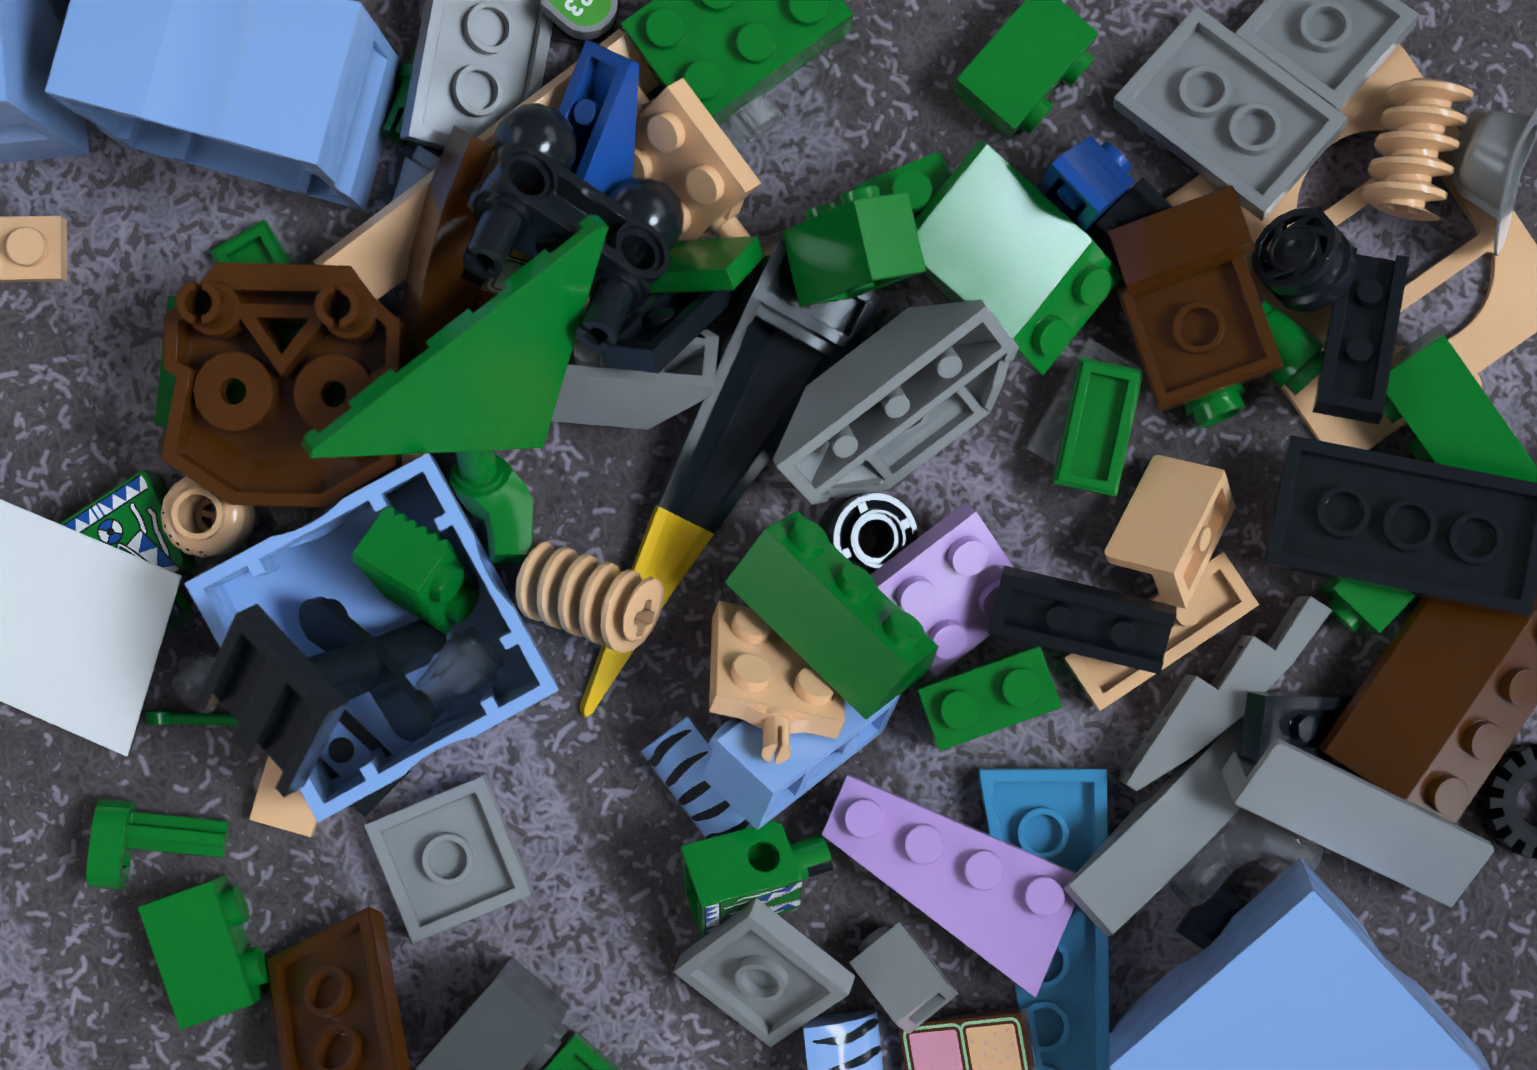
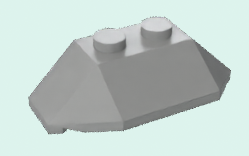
M982 299L907 308L805 387L773 458L774 464L812 505L828 502L829 497H849L855 494H868L888 490L991 413L1005 381L1009 361L1014 360L1019 346Z
M634 310L628 311V312H627V315H626V318H627ZM708 329L702 331L659 374L605 367L601 351L586 347L576 338L551 421L647 430L713 396L719 336Z

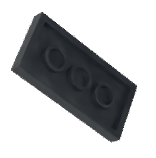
M1291 435L1287 442L1263 565L1528 618L1533 614L1537 592V483Z

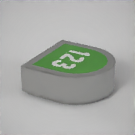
M542 0L540 2V10L566 34L577 39L590 40L602 36L612 27L616 18L618 0Z

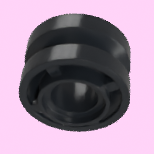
M861 493L849 497H841L827 508L819 523V526L827 534L829 542L852 564L863 568L870 575L919 538L917 524L910 510L898 499L880 493ZM866 522H870L876 531L877 540L873 550L866 555L859 546L858 534L861 527Z

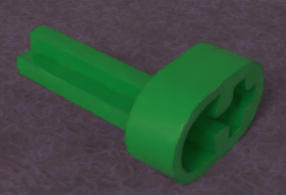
M100 798L93 815L86 882L90 888L123 891L129 877L132 849L225 858L229 837V820L136 811L137 807L134 801Z

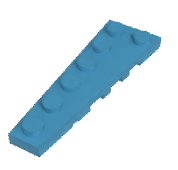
M978 768V780L988 834L1076 872L1108 838L1106 768ZM1075 904L1036 998L1014 982L1018 1008H1027L1037 1070H1110L1108 937Z

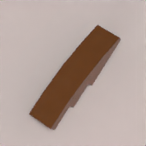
M453 126L428 187L410 252L400 321L408 328L407 364L429 348L425 343L428 339L468 308L472 312L482 288L467 275L463 274L465 266L462 263V256L478 224L471 206L467 205L470 192L480 179L495 147L456 126Z

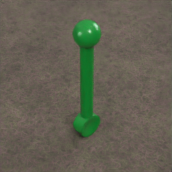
M145 711L144 724L237 726L239 723L231 713Z

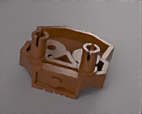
M216 262L199 284L195 280L182 286L177 294L176 306L167 312L164 317L163 369L175 375L176 381L161 460L230 505L335 507L348 495L403 467L402 454L310 458L302 446L303 436L314 428L317 431L324 430L351 409L348 401L391 368L397 373L407 365L408 328L371 294L351 266ZM270 323L304 324V326L288 347H286ZM241 380L246 386V396L242 402L233 405L227 399L226 390L231 382ZM340 382L346 388V399L343 404L331 407L325 398L326 390L331 384Z

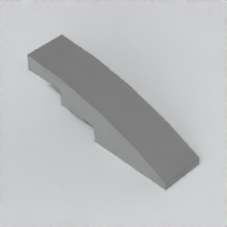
M1297 596L1266 644L1255 636L1241 635L1210 684L1198 676L1186 674L1117 780L1127 787L1139 791L1197 754L1245 714L1248 691L1266 692L1286 672L1332 610L1312 596Z
M1245 714L1200 750L1199 753L1183 762L1149 800L1137 805L1063 887L1066 893L1106 937L1113 935L1158 893L1240 810L1241 807L1235 805L1231 798L1221 770L1234 751L1240 753Z

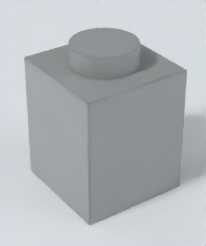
M900 922L891 929L889 926H883L872 932L859 945L858 950L860 954L849 962L893 1022L908 1034L913 1032L959 994L913 934Z

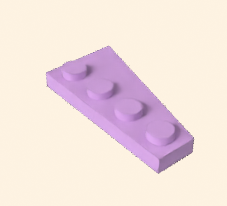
M847 773L823 828L822 835L1036 998L1076 904L1063 887L1077 872Z

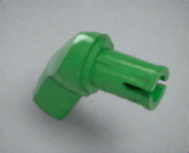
M494 450L455 452L457 461L452 464L449 472L450 484L455 496L463 506L485 527L490 561L493 564L500 565L523 564L530 551L533 550L534 499L527 486L503 458L495 454Z

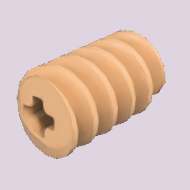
M1413 78L1410 81L1395 83L1388 90V99L1396 107L1386 109L1382 113V126L1389 132L1379 134L1374 142L1376 151L1384 157L1373 159L1367 169L1369 175L1378 182L1366 184L1362 188L1361 196L1370 206L1395 217L1418 221H1437L1441 218L1425 209V204L1431 201L1446 200L1448 193L1431 183L1432 177L1450 176L1454 172V167L1438 159L1439 152L1460 150L1461 146L1458 140L1444 133L1445 128L1464 126L1468 120L1465 115L1451 108L1452 102L1473 100L1474 92L1464 86L1444 80Z
M546 541L538 544L531 550L523 562L516 579L515 595L518 608L525 617L538 622L543 621L546 625L559 630L564 628L569 634L577 637L585 636L590 642L598 645L606 644L609 649L623 654L636 649L653 630L661 612L664 589L661 581L655 578L648 577L642 580L640 574L633 570L627 569L620 572L617 565L608 561L599 564L597 558L588 554L578 557L576 550L566 546L555 551L552 543Z

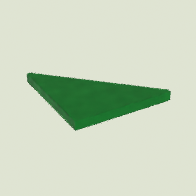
M588 215L579 222L580 230L552 253L544 249L502 282L507 288L476 312L472 313L469 308L428 339L425 343L429 348L397 373L391 368L348 401L351 409L324 430L317 431L314 428L303 436L302 446L309 457L331 458L543 448L576 339V330L582 319L609 228L598 215Z

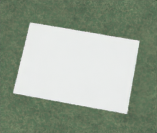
M0 499V701L128 757L181 575Z

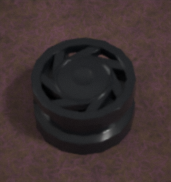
M1313 208L1293 209L1279 215L1263 229L1255 242V250L1251 256L1253 272L1260 281L1272 291L1285 307L1297 312H1313L1331 305L1346 292L1355 277L1358 265L1353 256L1352 250L1355 249L1354 246L1324 212ZM1270 241H1271L1270 249H1269V252H1268V251L1266 250V247L1268 246V244H1269Z

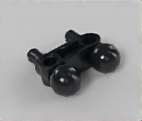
M540 103L520 105L509 111L499 122L494 135L493 146L495 148L493 151L495 155L487 172L471 189L469 202L478 224L462 256V263L471 273L479 277L494 278L498 275L499 271H502L512 247L531 259L544 249L552 253L579 232V222L588 215H598L609 228L588 295L590 299L577 327L576 336L582 344L592 350L607 351L611 348L612 344L615 345L627 312L636 310L644 305L653 283L669 268V251L683 232L684 212L681 201L667 183L649 177L629 179L617 185L608 197L569 171L576 159L577 139L572 125L563 114L555 108Z

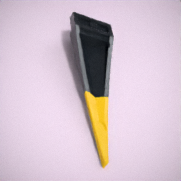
M769 236L762 250L764 257L752 270L742 293L735 294L734 301L731 304L719 336L713 396L692 407L631 570L640 574L642 580L652 577L661 581L664 589L662 608L715 532L777 451L805 387L858 346L881 299L880 295L871 291L851 299L799 307L785 243L779 237ZM606 644L602 645L579 706L583 717L586 718L593 714L633 651L622 654L609 649Z

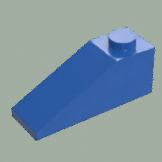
M586 40L559 111L572 125L577 139L576 159L569 171L609 197L617 185L633 178L639 63Z
M1090 135L1062 153L1049 166L1036 188L1085 232L1136 181L1128 174L1131 170V165L1125 156L1111 143L1105 141L1100 145Z

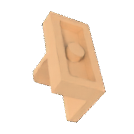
M1162 455L1153 456L1104 551L1108 563L1152 574L1162 603L1186 609L1236 507L1225 470Z

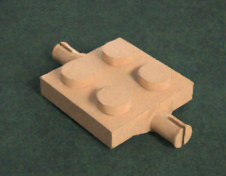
M684 78L667 86L651 101L638 86L633 178L649 177L667 183L680 199L684 212L683 232L677 241L700 240L704 236L712 235L715 232L719 238L750 236L736 216L741 210L744 199L761 182Z
M724 601L718 602L712 617L709 712L739 718L763 730L761 755L769 763L773 754L774 764L783 763L790 758L789 734L805 732L837 739L845 723L844 698L751 607Z

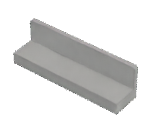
M1281 739L1272 741L1258 762L1239 756L1240 753L1234 751L1221 770L1235 805L1451 908L1494 852L1490 841Z

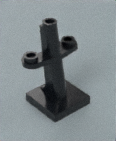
M318 596L305 600L299 608V622L308 640L325 652L307 658L258 604H255L235 614L196 701L204 710L220 702L239 722L231 740L248 758L263 750L283 771L275 788L283 797H286L305 786L348 701L364 693L370 692L394 733L406 741H415L429 733L436 717L435 707L431 699L424 692L415 690L405 675L429 665L434 655L445 648L447 642L446 634L418 619L417 621L371 636L348 616L345 607L338 600Z

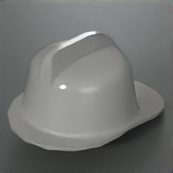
M1486 108L1474 109L1469 114L1467 123L1463 126L1458 137V141L1461 143L1460 150L1452 151L1450 165L1454 167V172L1451 176L1452 182L1459 194L1498 219L1494 240V256H1498L1501 253L1505 243L1522 170L1537 139V109L1532 116L1494 111Z

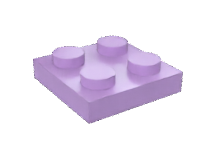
M965 502L878 568L871 576L876 583V587L900 610L914 616L922 625L925 634L939 646L932 666L929 669L936 677L991 635L988 633L1003 568L1004 565L1013 567V565L978 513Z

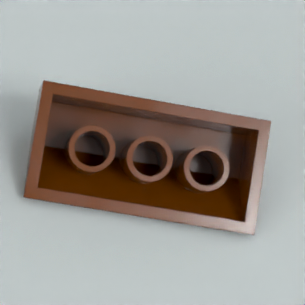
M1537 592L1533 614L1528 618L1422 597L1318 749L1349 773L1456 824L1537 706Z

